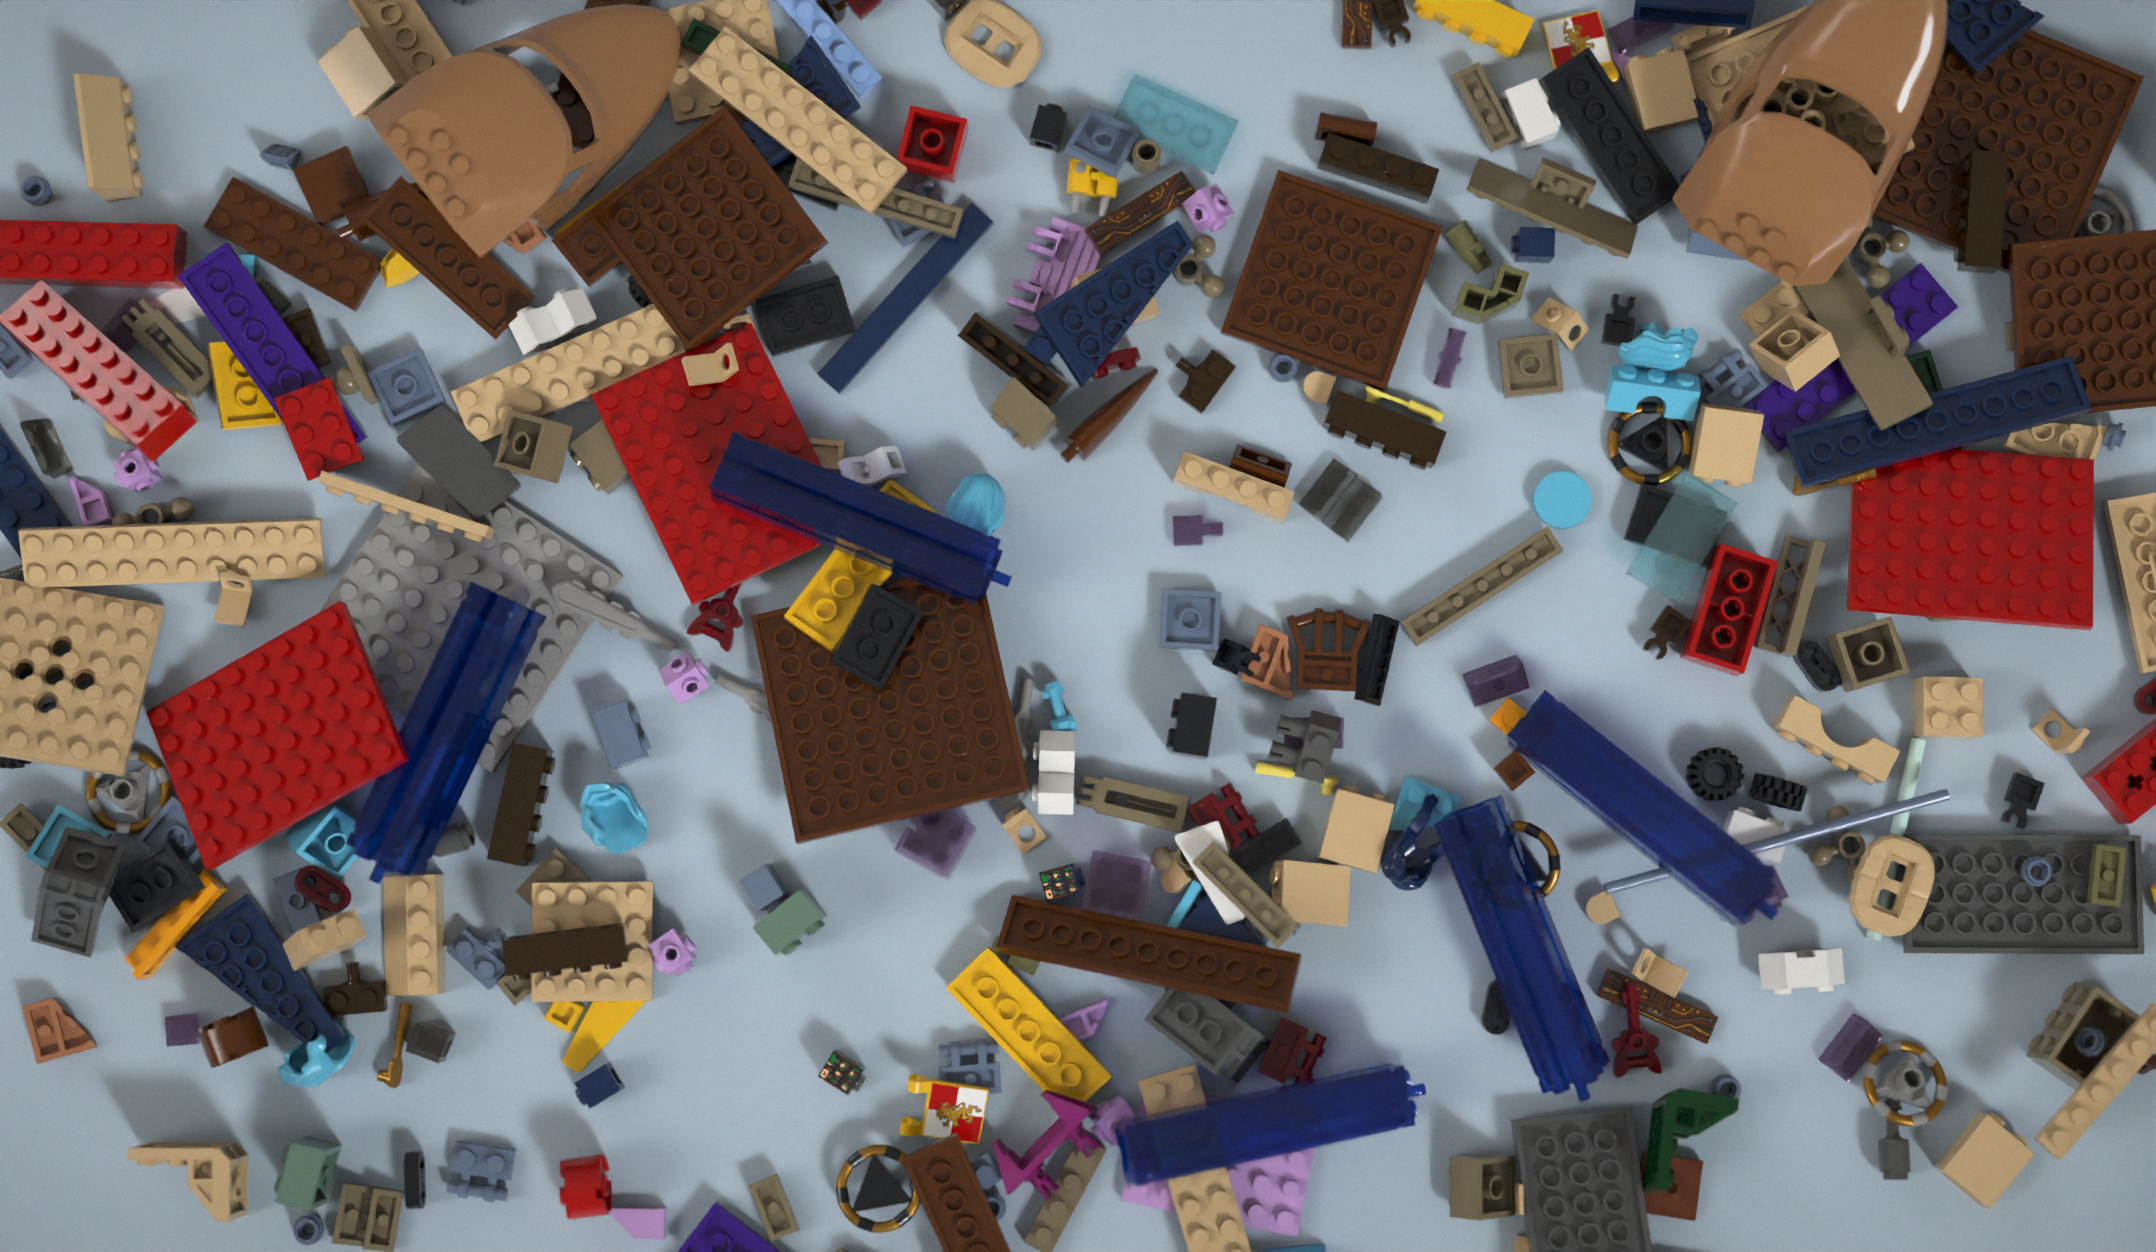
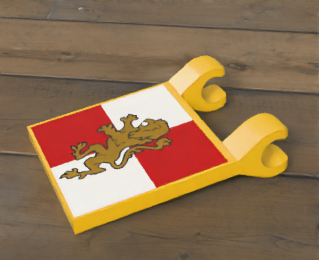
M1598 10L1542 23L1554 70L1589 47L1612 83L1616 85L1619 75L1612 60Z
M914 1073L910 1074L908 1091L912 1093L927 1092L922 1122L911 1117H903L900 1124V1134L903 1136L921 1135L943 1139L957 1132L961 1142L979 1144L989 1088L929 1079Z

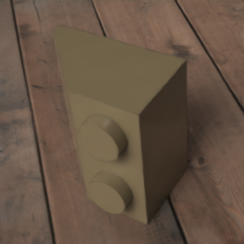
M1014 376L990 406L993 413L991 419L1002 429L1007 426L1014 433L1012 436L1014 441L1023 449L1028 446L1034 451L1057 426V416Z
M509 410L494 466L558 483L573 427Z
M1467 1154L1450 1156V1217L1485 1220L1515 1216V1155Z

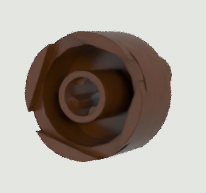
M254 1007L245 1009L233 1016L221 1018L197 1029L211 1068L269 1046Z

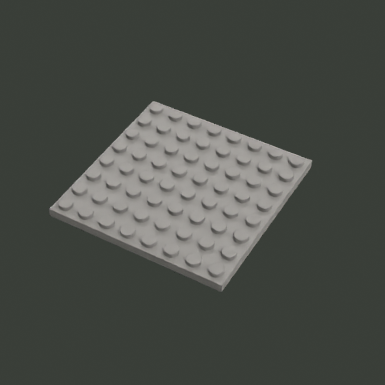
M419 464L397 495L474 521ZM505 500L477 521V523L489 526L495 530L491 541L482 538L481 543L464 538L465 532L454 529L453 534L436 528L437 523L427 520L426 524L408 519L409 513L400 510L398 515L386 512L319 612L339 601L345 602L387 705L491 773H494L593 624V622L589 623L582 620L577 613L570 615L560 611L559 606L554 604L550 587L565 580L570 582L576 580L585 585L586 591H596L604 595L605 601H608L623 576Z

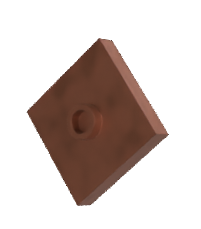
M1642 1151L1640 1163L1642 1184L1647 1154L1645 1151ZM1677 1156L1672 1157L1670 1168L1674 1169L1673 1184L1671 1187H1668L1666 1192L1656 1195L1644 1194L1647 1214L1695 1221L1703 1161Z

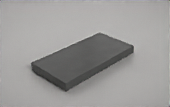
M440 404L397 437L398 444L475 522L521 488V483L508 470L494 466L496 458L443 404Z

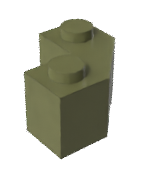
M1501 264L1496 271L1490 290L1464 282L1459 290L1451 316L1479 325L1514 308L1521 300L1529 272Z

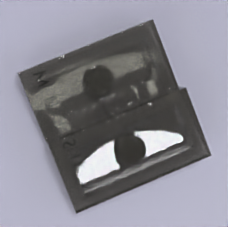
M1333 459L1300 501L1299 506L1348 543L1383 496L1382 493L1358 478L1355 472L1336 459Z

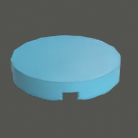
M1558 471L1552 472L1541 479L1533 493L1532 502L1534 512L1540 521L1550 527L1562 530L1572 528L1585 519L1590 512L1592 497L1588 485L1581 477L1572 472Z

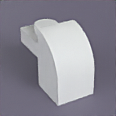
M897 446L880 447L864 456L846 457L838 461L842 480L846 483L847 489H855V492L885 484L889 478L894 480L907 473Z

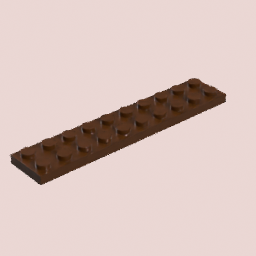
M1012 895L996 945L997 952L1285 1013L1289 1012L1302 959L1300 953Z

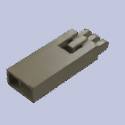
M141 298L138 303L145 311L141 313L133 306L129 310L137 319L133 321L126 314L121 319L134 331L132 335L193 397L198 399L214 384L210 359L163 311L155 310L144 298ZM159 327L173 340V342L167 344L168 346L164 350L150 337L153 333L161 342L167 337Z
M1082 775L1081 781L1086 784H1092V788L1079 787L1078 793L1090 796L1089 801L1078 798L1076 800L1077 805L1093 808L1095 813L1179 833L1182 832L1189 796L1104 776L1100 780ZM1109 791L1128 794L1127 806L1122 807L1107 803V801L1115 803L1120 801L1119 795L1109 794Z

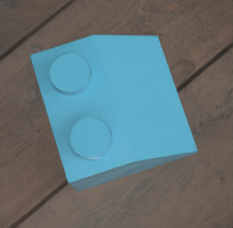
M335 801L295 823L284 835V838L296 854L321 868L334 878L339 879L377 834L343 804Z

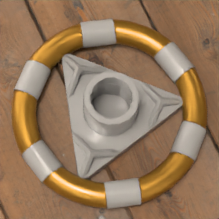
M131 748L129 760L142 761L146 764L125 773V777L118 776L98 785L99 779L104 773L90 771L86 782V803L91 815L99 824L115 833L135 834L144 831L171 798V779L166 768L155 756L141 749ZM152 768L160 785V797L149 816L145 818ZM97 791L137 819L138 822H120L109 818L103 812L97 798Z
M1903 1040L1883 1043L1869 1055L1864 1064L1862 1079L1866 1097L1872 1107L1888 1121L1902 1126L1914 1127L1931 1121L1942 1110L1948 1091L1947 1079L1938 1059L1924 1047ZM1901 1051L1908 1052L1875 1087L1874 1079L1878 1062L1888 1054ZM1913 1054L1918 1056L1931 1069L1934 1075L1936 1087L1932 1104L1924 1086V1075L1918 1069ZM1878 1095L1927 1110L1911 1115H1903L1893 1111Z

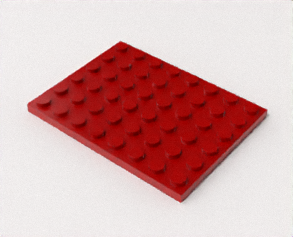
M752 323L745 324L703 343L691 352L689 350L590 394L692 606L843 536L851 529L848 518ZM726 343H732L739 370L724 382L689 386L681 359L685 356L715 353ZM725 354L724 364L728 369L730 362L728 355Z
M1949 449L1877 468V477L1851 483L1847 610L2078 630H2091L2093 628V459Z
M342 601L333 604L146 711L205 869L210 870L409 760L346 603Z

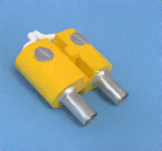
M1073 157L1069 158L1066 193L1072 195L1070 214L1080 215L1082 197L1092 196L1093 198L1100 199L1099 217L1104 218L1109 215L1110 200L1116 199L1118 176L1114 178Z

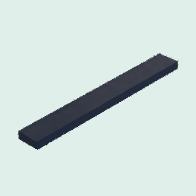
M971 203L964 211L956 239L942 235L817 375L840 395L994 224L993 221Z

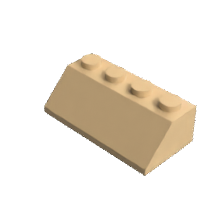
M82 73L73 74L88 188L108 202L142 197L141 187H144L145 181L143 173L139 170L138 166L141 151L139 144L135 142L134 131H137V121L134 114L131 113L130 103L134 101L131 87L119 77Z
M443 874L383 877L385 996L446 993Z

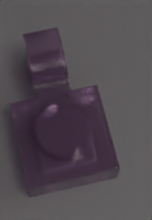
M1202 515L1173 516L1174 546L1203 545V537L1223 536V522L1202 524Z

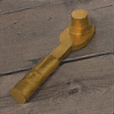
M1872 467L1839 479L1801 488L1798 477L1795 475L1792 494L1802 496L1838 484L1843 486L1877 477L1876 469Z
M400 1003L393 1058L389 1063L388 1069H381L377 1074L378 1081L384 1082L390 1088H396L401 1081L403 1070L401 1057L404 1041L407 1039L412 1004Z

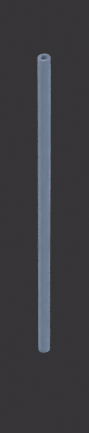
M1947 789L1935 791L1603 884L1606 895L1631 889L1950 800V795Z

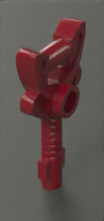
M742 583L727 589L722 599H712L711 603L708 601L701 602L699 611L702 614L691 623L687 634L691 636L704 634L719 641L721 648L729 652L733 646L734 628H740L743 624L742 618L737 615V608L732 605ZM709 619H720L725 625L724 631L708 624L707 621Z
M1626 982L1625 991H1622V1003L1627 1004L1628 1029L1623 1030L1619 1034L1620 1038H1614L1611 1041V1047L1617 1052L1613 1062V1073L1616 1078L1625 1075L1628 1069L1647 1067L1652 1072L1661 1074V1063L1658 1055L1653 1050L1659 1046V1039L1654 1034H1649L1646 1029L1640 1028L1638 1003H1642L1641 990H1637L1636 982ZM1634 1050L1645 1051L1646 1054L1644 1056L1627 1057V1054Z

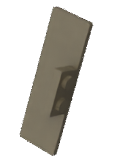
M1544 157L1532 180L1483 159H1478L1467 186V191L1473 193L1476 197L1488 199L1506 210H1513L1523 214L1534 222H1542L1549 225L1557 232L1577 237L1585 244L1605 249L1613 256H1621L1628 259L1631 254L1638 226L1586 204L1597 180Z
M1847 258L1843 260L1826 284L1794 286L1814 321L1831 332L1840 354L1837 360L1880 431L1932 406V399L1905 356L1909 346V336L1902 326L1899 327L1894 320V311L1888 302L1884 303L1880 295L1872 299L1870 298Z

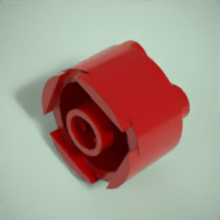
M604 1154L569 1158L560 1161V1174L564 1178L565 1187H560L559 1196L561 1205H566L568 1219L610 1214L609 1211L612 1209L611 1180L608 1181L605 1172L610 1171Z

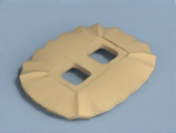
M970 0L966 2L953 15L945 31L944 44L949 56L970 75L977 77L982 82L989 83L995 88H1011L1017 83L1023 82L1041 58L1042 41L1037 30L1017 12L995 0ZM979 25H983L992 32V35L984 45H979L971 39V35ZM1002 41L1008 42L1016 49L1008 61H1003L994 54Z
M1896 834L1879 836L1867 845L1865 853L1860 857L1859 865L1854 870V879L1850 884L1851 893L1848 898L1851 906V915L1858 920L1862 927L1878 934L1893 937L1904 935L1916 926L1927 905L1934 882L1935 866L1929 852L1921 844ZM1892 861L1906 867L1901 882L1887 877V871ZM1882 889L1893 892L1896 895L1894 905L1890 910L1877 904V899Z

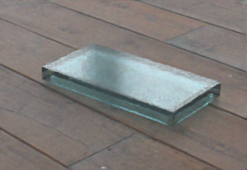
M1133 74L1114 115V118L1141 130L1138 138L1139 141L1151 139L1159 145L1161 151L1213 175L1239 122L1136 74Z
M1686 473L1626 574L1674 603H1679L1738 503L1691 474Z

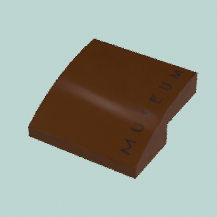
M347 146L293 168L304 196L318 224L321 226L345 216L341 207L370 196L366 183L360 175Z

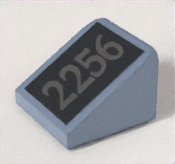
M272 144L260 153V157L268 165L293 171V168L297 167L301 152L299 149Z

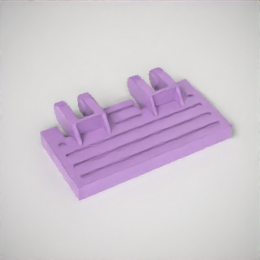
M1056 217L1052 218L1049 230L1039 226H1034L1032 230L1035 236L1055 242L1054 250L1036 243H1027L1026 246L1028 252L1051 260L1050 263L1037 259L1029 283L1014 279L1012 287L1016 290L1036 296L1034 304L1016 297L1008 296L1006 304L1031 313L1030 317L1017 313L1014 326L1035 333L1040 327L1033 313L1070 290V286L1073 285L1072 280L1077 275L1095 271L1101 257L1086 235L1084 227Z

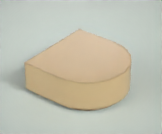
M1320 371L1310 373L1303 382L1305 396L1311 401L1326 406L1336 377Z
M1173 861L1170 868L1163 870L1161 874L1162 888L1172 894L1183 893L1192 881L1195 880L1188 870L1181 869L1175 861Z
M1605 890L1591 896L1585 903V914L1594 923L1605 924L1621 916L1611 895H1606Z

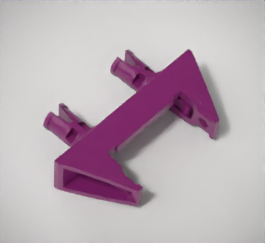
M1045 1090L1040 1096L1050 1104L1059 1118L1036 1140L1022 1158L1009 1149L1000 1138L993 1142L1000 1173L1008 1195L1013 1193L1024 1181H1029L1047 1201L1053 1195L1051 1191L1056 1192L1060 1188L1042 1169V1163L1065 1139L1066 1141L1070 1139L1087 1159L1093 1154L1090 1147L1096 1151L1101 1146L1082 1127L1084 1125L1082 1122L1096 1109V1106L1049 1090Z

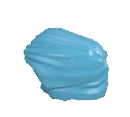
M1651 322L1641 325L1640 331L1642 334L1631 342L1622 343L1618 353L1625 365L1639 369H1660L1672 372L1684 367L1687 361L1690 360L1699 336L1690 327L1686 330H1680L1675 327L1664 332L1658 324Z
M985 473L966 475L955 492L945 502V524L955 531L964 532L966 535L971 534L976 541L986 540L1004 523L1005 498L1004 491L999 482L991 475Z
M601 782L585 787L580 803L581 827L595 845H604L609 852L614 854L624 853L626 850H632L633 847L643 845V842L648 838L647 817L644 810L633 797L631 790L623 783L613 784L610 782Z
M337 1021L347 1038L327 1053L324 1051L327 1043L323 1035H319L315 1041H310L308 1046L299 1041L297 1047L288 1049L284 1053L285 1063L278 1068L284 1084L301 1087L320 1086L333 1073L342 1069L351 1058L355 1047L354 1035L350 1033L347 1026Z

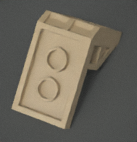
M147 1142L128 1148L127 1160H138V1166L157 1165V1163L167 1162V1160L169 1166H183L188 1163L187 1185L216 1222H230L247 1215L248 1153L237 1142Z

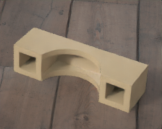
M1185 451L1173 480V484L1198 493L1224 498L1246 507L1255 514L1279 523H1283L1294 495V491Z
M1796 695L1787 697L1772 726L1773 729L1779 731L1778 736L1790 743H1794L1795 740L1805 745L1804 750L1816 757H1820L1821 754L1831 759L1830 764L1842 771H1847V769L1854 771L1858 774L1856 776L1857 779L1869 785L1886 781L1900 753L1899 750L1875 737L1866 738L1854 747H1844L1836 744L1827 736L1822 727L1821 708Z

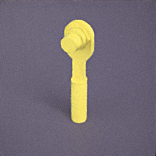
M1366 385L1365 401L1376 404L1380 398L1384 397L1407 406V411L1439 424L1443 419L1444 413L1411 399L1407 402L1387 392Z
M1257 761L1255 773L1292 779V776L1296 777L1293 767ZM1326 774L1324 783H1320V793L1332 795L1333 788L1339 782V777Z

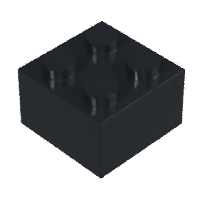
M1181 693L1179 699L1174 698L1170 718H1176L1175 727L1169 728L1166 747H1171L1170 754L1198 759H1206L1208 757L1217 698Z

